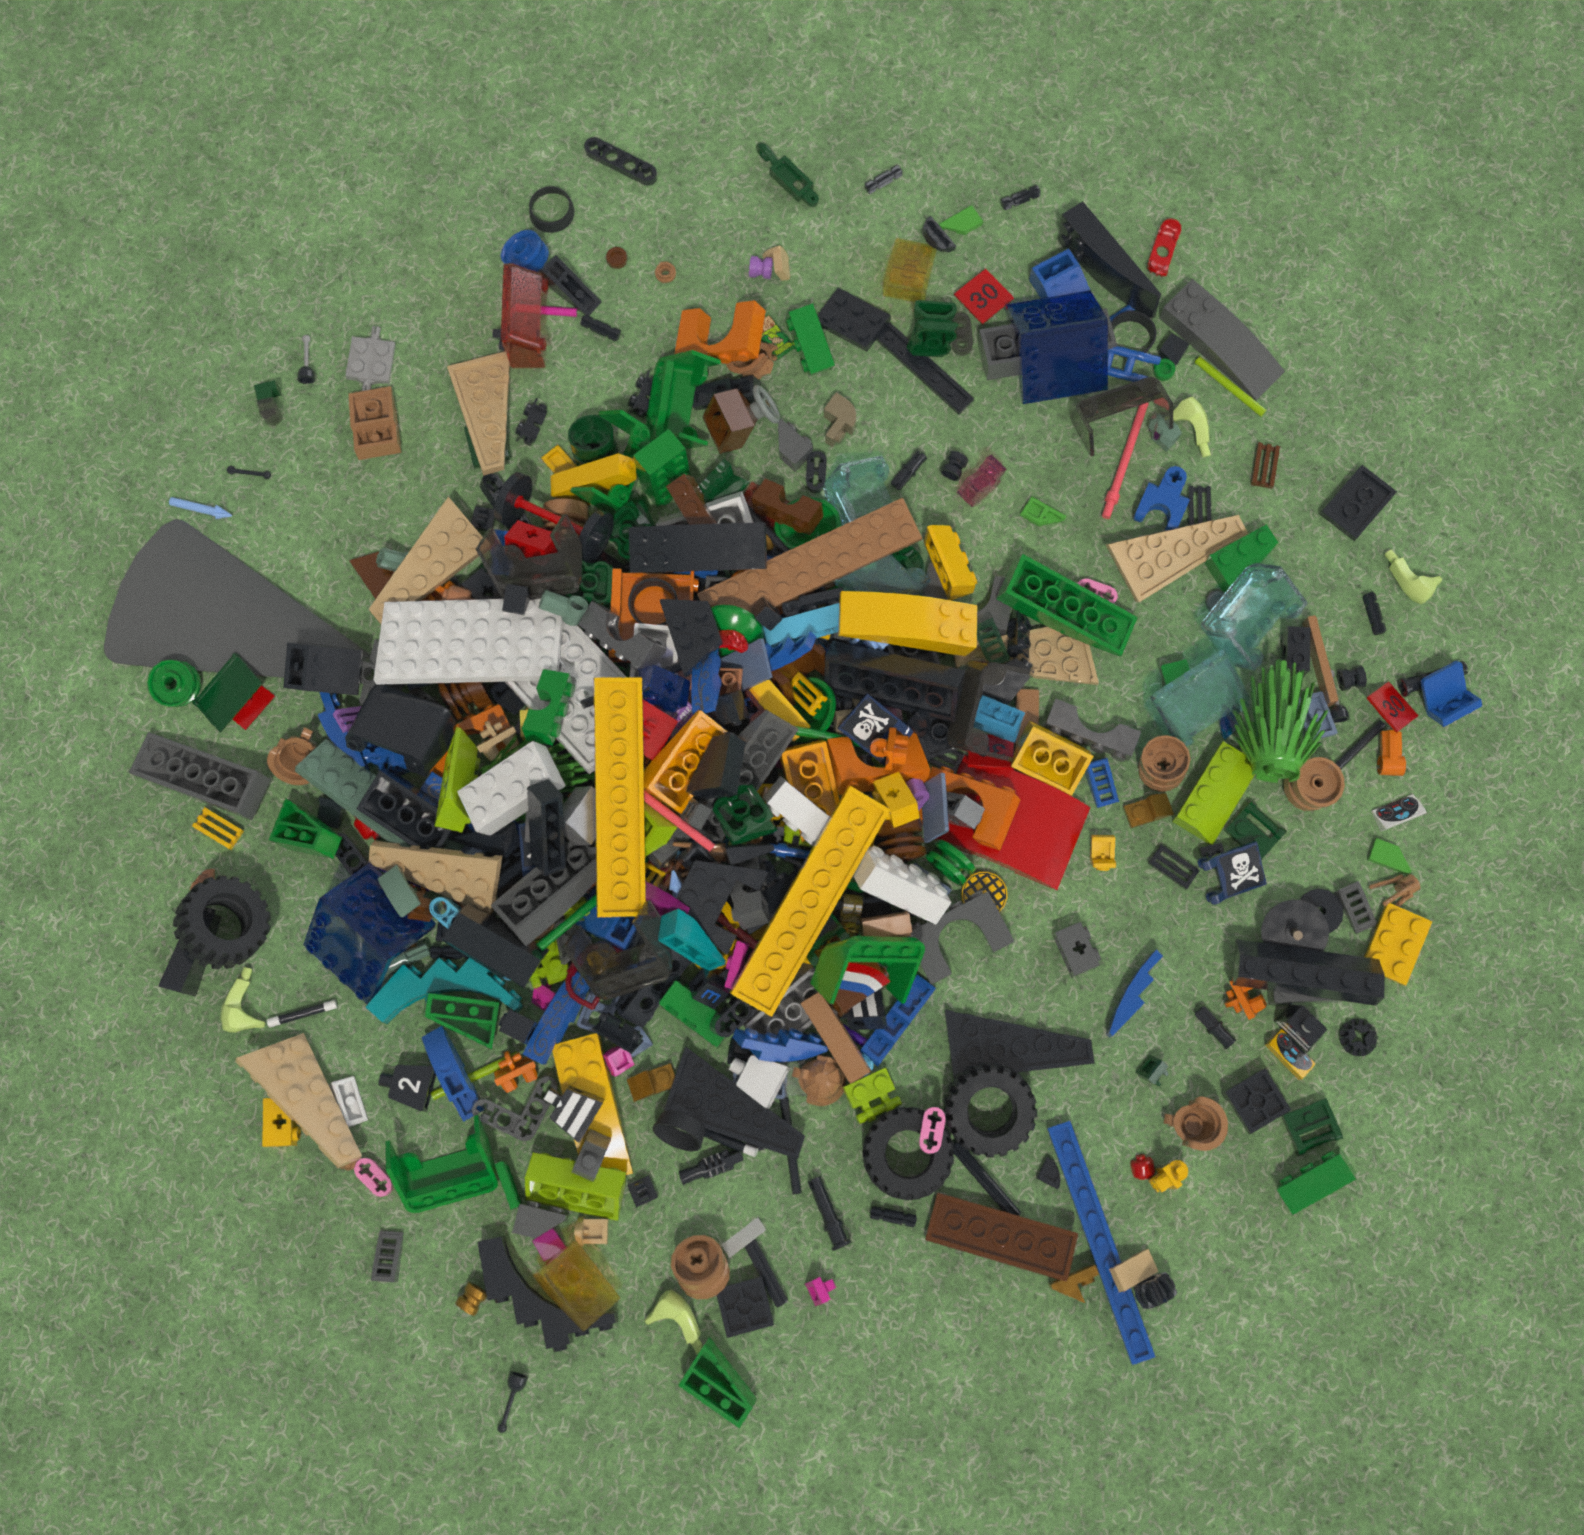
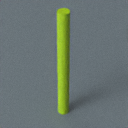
M1201 356L1195 361L1197 366L1260 417L1265 414L1267 410Z
M517 1051L511 1053V1055L517 1054ZM505 1057L467 1074L471 1083L501 1069L498 1062L505 1060ZM442 1087L431 1092L433 1100L446 1095Z

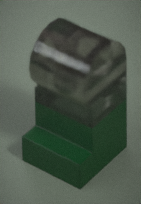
M275 380L254 385L261 417L270 426L279 425L283 420V414L278 408L276 400L277 396H282L279 385Z

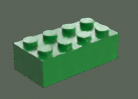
M668 429L633 455L641 489L657 508L661 505L669 504L673 497L666 486L683 474L690 476L686 448Z

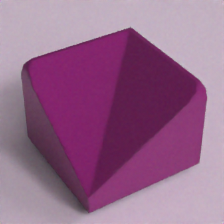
M552 1228L532 1240L544 1262L567 1248L556 1228Z

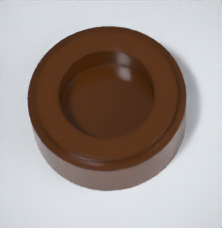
M621 247L609 249L606 253L607 264L613 269L623 268L628 260L626 251Z

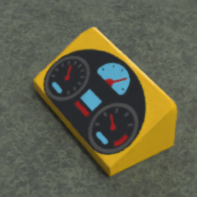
M1282 1029L1265 1044L1298 1080L1303 1079L1316 1064Z

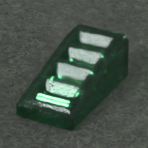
M993 618L977 624V642L986 661L996 662L987 663L989 668L991 669L1011 660ZM991 627L992 631L980 635L979 631ZM992 635L995 636L996 639L984 644V639ZM998 643V648L990 652L987 651L986 648ZM1002 651L1003 656L991 660L990 656Z

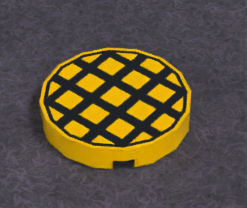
M978 872L967 879L961 891L963 904L971 900L970 895L982 890L983 894L987 891L989 892L999 912L1004 908L1007 901V888L1003 880L996 874Z

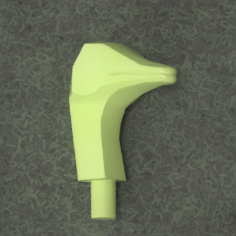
M1188 397L1181 401L1177 408L1166 417L1173 422L1182 420L1190 422L1194 427L1196 446H1199L1202 458L1208 457L1211 454L1208 447L1210 438L1207 414L1194 397Z
M1393 550L1385 553L1386 558L1391 563L1389 569L1403 592L1412 601L1420 605L1429 600L1434 594L1437 585L1441 583L1442 578L1440 576L1430 578L1426 576L1418 577L1409 569L1404 558H1398Z
M243 967L240 979H236L222 1004L220 1018L222 1028L226 1032L236 1033L246 1029L265 1027L266 1023L264 1021L247 1015L241 1008L242 998L250 985L249 979L252 973L250 968Z
M672 1289L666 1291L660 1296L652 1312L645 1318V1323L649 1325L654 1321L662 1319L675 1320L682 1328L687 1344L691 1343L696 1354H698L703 1347L699 1339L701 1332L689 1304L680 1294Z

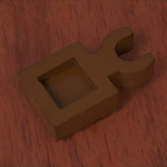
M420 886L419 890L415 892L421 904L407 914V918L430 922L433 917L429 909L431 902L429 898H423L426 890Z

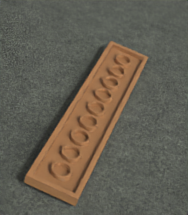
M901 498L768 560L767 569L746 570L697 593L700 601H708L711 607L733 605L752 613L751 607L761 597H764L777 608L782 603L790 602L921 541L922 536L904 499Z

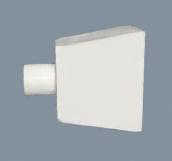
M751 1055L747 1063L735 1058L729 1070L740 1075L736 1084L740 1089L763 1107L770 1108L790 1067L775 1062L761 1061Z

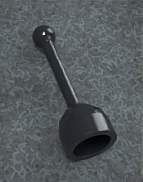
M515 1371L509 1372L507 1384L511 1393L502 1422L497 1426V1430L500 1433H504L507 1430L506 1422L515 1394L526 1386L527 1375Z

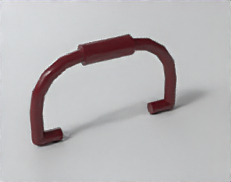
M604 942L593 943L586 946L581 952H578L566 971L565 986L569 996L577 1003L591 1010L595 1009L600 998L595 997L592 1003L580 998L571 987L572 976H575L586 958L585 955L594 949L604 948L620 955L617 962L619 964L622 963L626 952Z

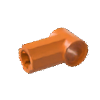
M1394 730L1380 732V755L1377 760V765H1380V768H1377L1379 775L1403 776L1405 774L1406 759L1402 756V732L1398 731L1396 733Z

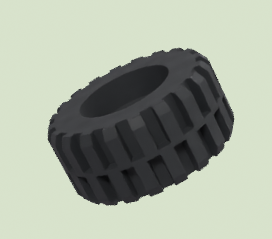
M220 875L215 880L213 877H209L202 883H197L181 900L175 911L176 916L173 919V926L177 927L174 931L175 939L181 940L179 944L182 951L186 949L189 952L187 957L192 961L196 958L200 961L199 965L206 967L208 964H211L212 969H220L224 965L225 969L233 968L236 964L241 965L246 962L264 944L267 939L266 935L270 932L271 925L268 922L271 920V914L265 910L268 904L266 900L260 899L261 893L258 889L252 890L250 888L252 884L247 881L241 883L239 882L240 879L234 876L228 880L226 875ZM219 905L230 909L240 921V937L234 940H225L213 935L207 929L203 920V910L205 907Z
M979 1062L977 1066L972 1064L966 1067V1071L963 1073L959 1072L955 1076V1081L950 1082L947 1087L948 1093L944 1096L945 1108H943L951 1134L963 1148L969 1149L978 1156L984 1154L988 1158H994L996 1154H999L1001 1157L1008 1155L1007 1151L1012 1149L1015 1152L1020 1148L1018 1145L1022 1141L1027 1142L1030 1138L1028 1135L1030 1130L1034 1131L1036 1125L1034 1118L1037 1117V1109L1035 1108V1103L1037 1102L1030 1086L1020 1074L1008 1066L1001 1065V1063L993 1062V1064H989L987 1062ZM987 1087L1003 1090L1009 1096L1012 1103V1112L1008 1121L1002 1127L992 1131H983L972 1124L968 1116L969 1101L975 1093Z
M900 1107L890 1110L872 1124L865 1136L862 1150L865 1170L872 1183L883 1193L902 1200H916L929 1196L941 1188L951 1173L952 1164H954V1144L945 1126L940 1149L930 1155L927 1167L920 1174L911 1177L901 1176L894 1172L887 1163L885 1152L891 1137L905 1130L915 1131L920 1134L926 1110L924 1111L917 1107ZM933 1115L927 1116V1119L931 1120L930 1129H935L936 1122L941 1120ZM930 1132L929 1138L926 1139L930 1150L932 1146L937 1145V1142L933 1141L934 1132Z

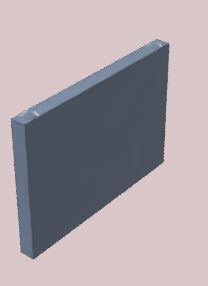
M758 639L749 644L748 650L744 653L735 651L721 658V668L743 669L741 692L772 678L764 639Z
M940 773L924 783L930 795L922 807L925 843H929L949 831L945 773Z

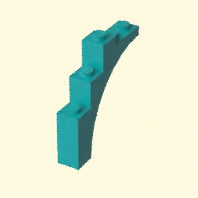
M438 958L422 978H420L422 973L415 966L411 965L409 968L403 964L365 1007L381 1022L388 1024L402 1010L416 1001L424 999L426 992L440 994L462 991L483 994L503 1002L517 1013L524 1005L519 1002L522 999L521 996L512 989L510 992L504 989L502 986L505 983L494 974L491 977L490 975L493 972L471 958L457 972L458 966L451 960L447 959L444 961Z

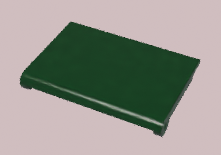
M234 652L204 690L192 701V704L198 707L209 722L221 733L263 683L245 661Z

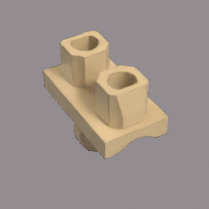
M489 720L484 722L487 729L480 732L482 738L492 735V737L477 745L479 752H483L489 761L494 760L499 754L495 744L503 740L507 746L516 736V730L513 725L496 734V731L503 728L502 724L498 722L491 725ZM518 739L515 741V743L511 746L509 750L519 745Z

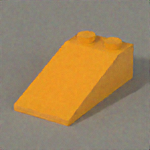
M698 710L643 772L644 790L670 810L682 814L689 800L693 798V795L686 792L687 786L712 737L723 735L727 731L701 710Z
M817 740L786 748L780 757L785 780L831 817L840 800L826 741ZM800 835L801 841H802V842L806 841V840Z

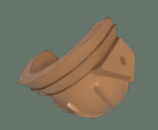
M760 343L757 359H749L746 362L732 361L726 364L730 371L742 374L743 377L754 375L757 379H761L766 374H771L774 365L773 361L777 360V357L772 352L778 350V346L772 343Z
M304 728L301 736H291L287 740L281 738L277 746L269 752L267 764L271 772L278 779L291 785L310 783L295 772V766L316 748L315 744L310 741L314 733L313 731Z
M820 1054L817 1056V1060L806 1063L801 1069L797 1067L793 1069L792 1077L798 1078L801 1089L807 1094L806 1102L808 1104L826 1106L836 1102L844 1092L842 1087L846 1085V1076L835 1059Z
M1201 1096L1194 1100H1189V1105L1180 1108L1175 1115L1165 1114L1164 1124L1174 1127L1177 1135L1183 1140V1146L1200 1151H1208L1218 1147L1224 1141L1228 1132V1119L1223 1108L1217 1102L1207 1097Z

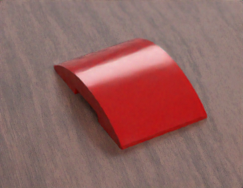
M964 756L956 773L957 775L966 773L974 777L975 781L981 782L984 779L994 783V787L1000 789L1002 786L1009 787L1015 790V794L1020 799L1019 805L1000 851L979 844L973 838L977 826L975 829L949 823V831L934 840H944L962 852L970 855L974 854L1010 869L1015 874L1057 891L1091 807L1055 787L1012 769L968 767V756ZM964 794L983 807L980 796Z

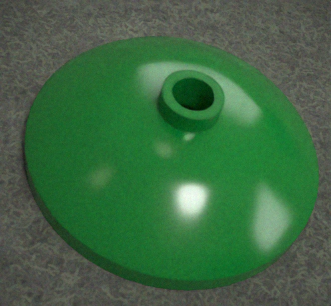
M809 497L822 503L823 518L812 534L809 536L803 532H796L792 527L779 524L776 521L775 533L789 550L794 549L841 527V519L836 508L823 499ZM800 498L789 502L788 505L798 502Z
M733 605L711 607L718 630H735L746 638L748 645L758 639H764V630L761 623L749 611ZM719 648L718 651L719 656L725 657L736 650Z
M807 678L828 699L826 702H821L822 707L815 710V716L810 715L796 700V704L793 707L811 726L810 729L826 731L835 714L836 700L834 692L826 682L818 678ZM801 680L798 681L815 699L817 698ZM796 686L792 688L809 706L812 705ZM800 736L794 742L805 744L816 739Z

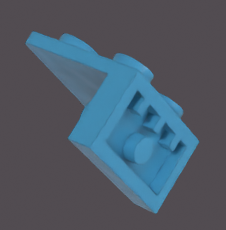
M982 696L972 716L974 721L973 727L1015 743L1025 712Z

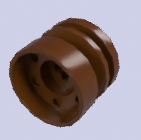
M483 682L438 683L439 692L446 707L454 714L457 720L463 718L460 710L461 707H463L467 715L471 714L469 704L472 702L479 710L493 704Z
M921 818L895 828L889 820H884L875 838L886 841L877 844L876 847L880 848L890 857L891 855L899 857L903 863L926 855V848L920 845L924 844V838L913 836L922 831Z

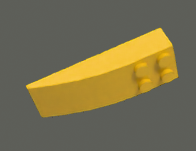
M841 591L838 636L967 656L977 648V605L917 595Z
M595 1033L555 1044L552 1052L562 1094H564L568 1086H573L605 1099L579 1143L575 1141L578 1155L589 1130L592 1129L612 1138L600 1167L608 1169L617 1168L622 1172H626V1175L633 1174L608 1066L603 1057L605 1053L600 1035Z

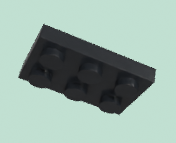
M840 288L836 289L817 314L823 329L868 352L891 321L890 314Z
M1361 465L1319 515L1355 542L1397 491L1364 465Z

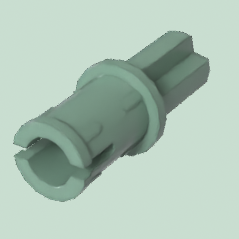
M426 943L407 951L403 949L401 953L384 959L383 964L388 973L399 969L403 964L410 967L411 963L429 956L430 949Z

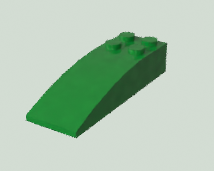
M1024 554L1013 560L996 597L998 601L1055 631L1119 657L1122 656L1138 619L1137 616Z

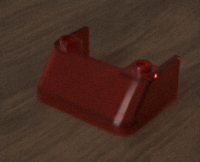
M504 263L501 340L511 368H546L543 358V351H546V338H542L541 298L544 294H548V279L544 278L542 273L514 263Z

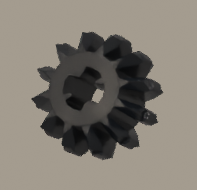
M1165 1272L1150 1276L1133 1288L1135 1297L1143 1309L1154 1308L1167 1303L1177 1294L1173 1279Z

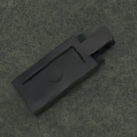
M843 588L801 596L798 600L782 603L781 609L784 618L840 603V592L843 591Z

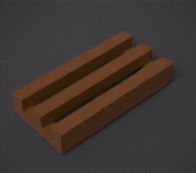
M1258 442L1251 485L1273 489L1280 446L1272 447V444L1263 445V443ZM1264 450L1265 457L1261 481H1257L1261 452ZM1270 452H1274L1269 483H1266Z

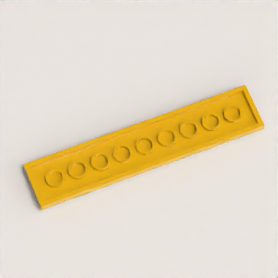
M594 677L597 917L646 916L642 678Z
M847 787L730 991L732 995L769 1016H773L890 812L889 808L855 788Z

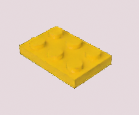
M1389 903L1383 909L1364 957L1379 959L1385 978L1406 986L1432 921Z

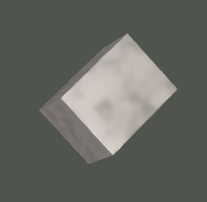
M592 786L576 787L563 804L564 836L574 845H591L596 838L595 789Z

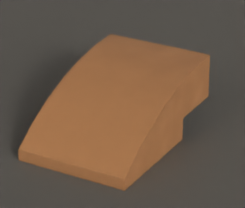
M391 386L349 393L350 426L353 431L354 450L358 459L363 460L402 453Z
M908 911L860 918L861 935L881 937L911 936L910 914Z

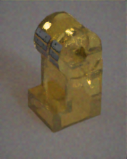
M844 894L838 922L850 937L858 936L863 896Z

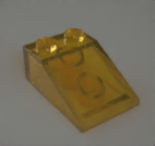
M896 238L886 272L883 296L910 302L926 300L937 250L929 244Z
M577 1241L568 1243L532 1274L546 1294L582 1331L591 1326L620 1299V1296Z

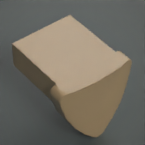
M776 246L764 252L762 255L763 260L765 257L773 258L774 272L782 281L789 280V258L786 251L781 246Z
M579 1216L574 1229L577 1245L608 1244V1219H585V1216Z

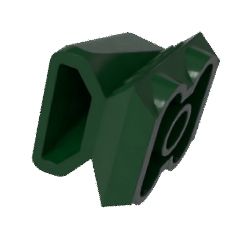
M927 300L915 301V327L906 347L912 355L943 357L951 352V342L957 338L956 330L959 325L952 321L957 312L955 303Z
M723 459L698 487L704 495V502L708 503L743 491L750 482L734 475L731 464L726 459Z
M642 498L636 504L631 500L612 516L613 530L609 541L614 542L618 547L620 556L628 559L629 562V527L656 526Z
M582 560L567 561L565 597L580 596L586 600L588 606L593 601L609 609L611 607L613 565L603 561L596 563H585Z
M752 784L739 786L737 795L718 799L714 804V808H712V812L718 820L722 831L733 846L778 830L771 820L774 817L772 812Z

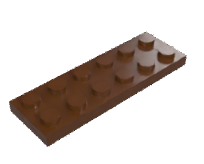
M937 1193L925 1241L1067 1282L1079 1233Z

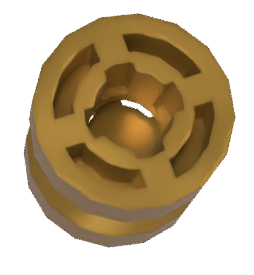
M469 1281L464 1288V1295L459 1296L455 1304L466 1313L475 1316L479 1311V1304L486 1300L487 1295L485 1290Z

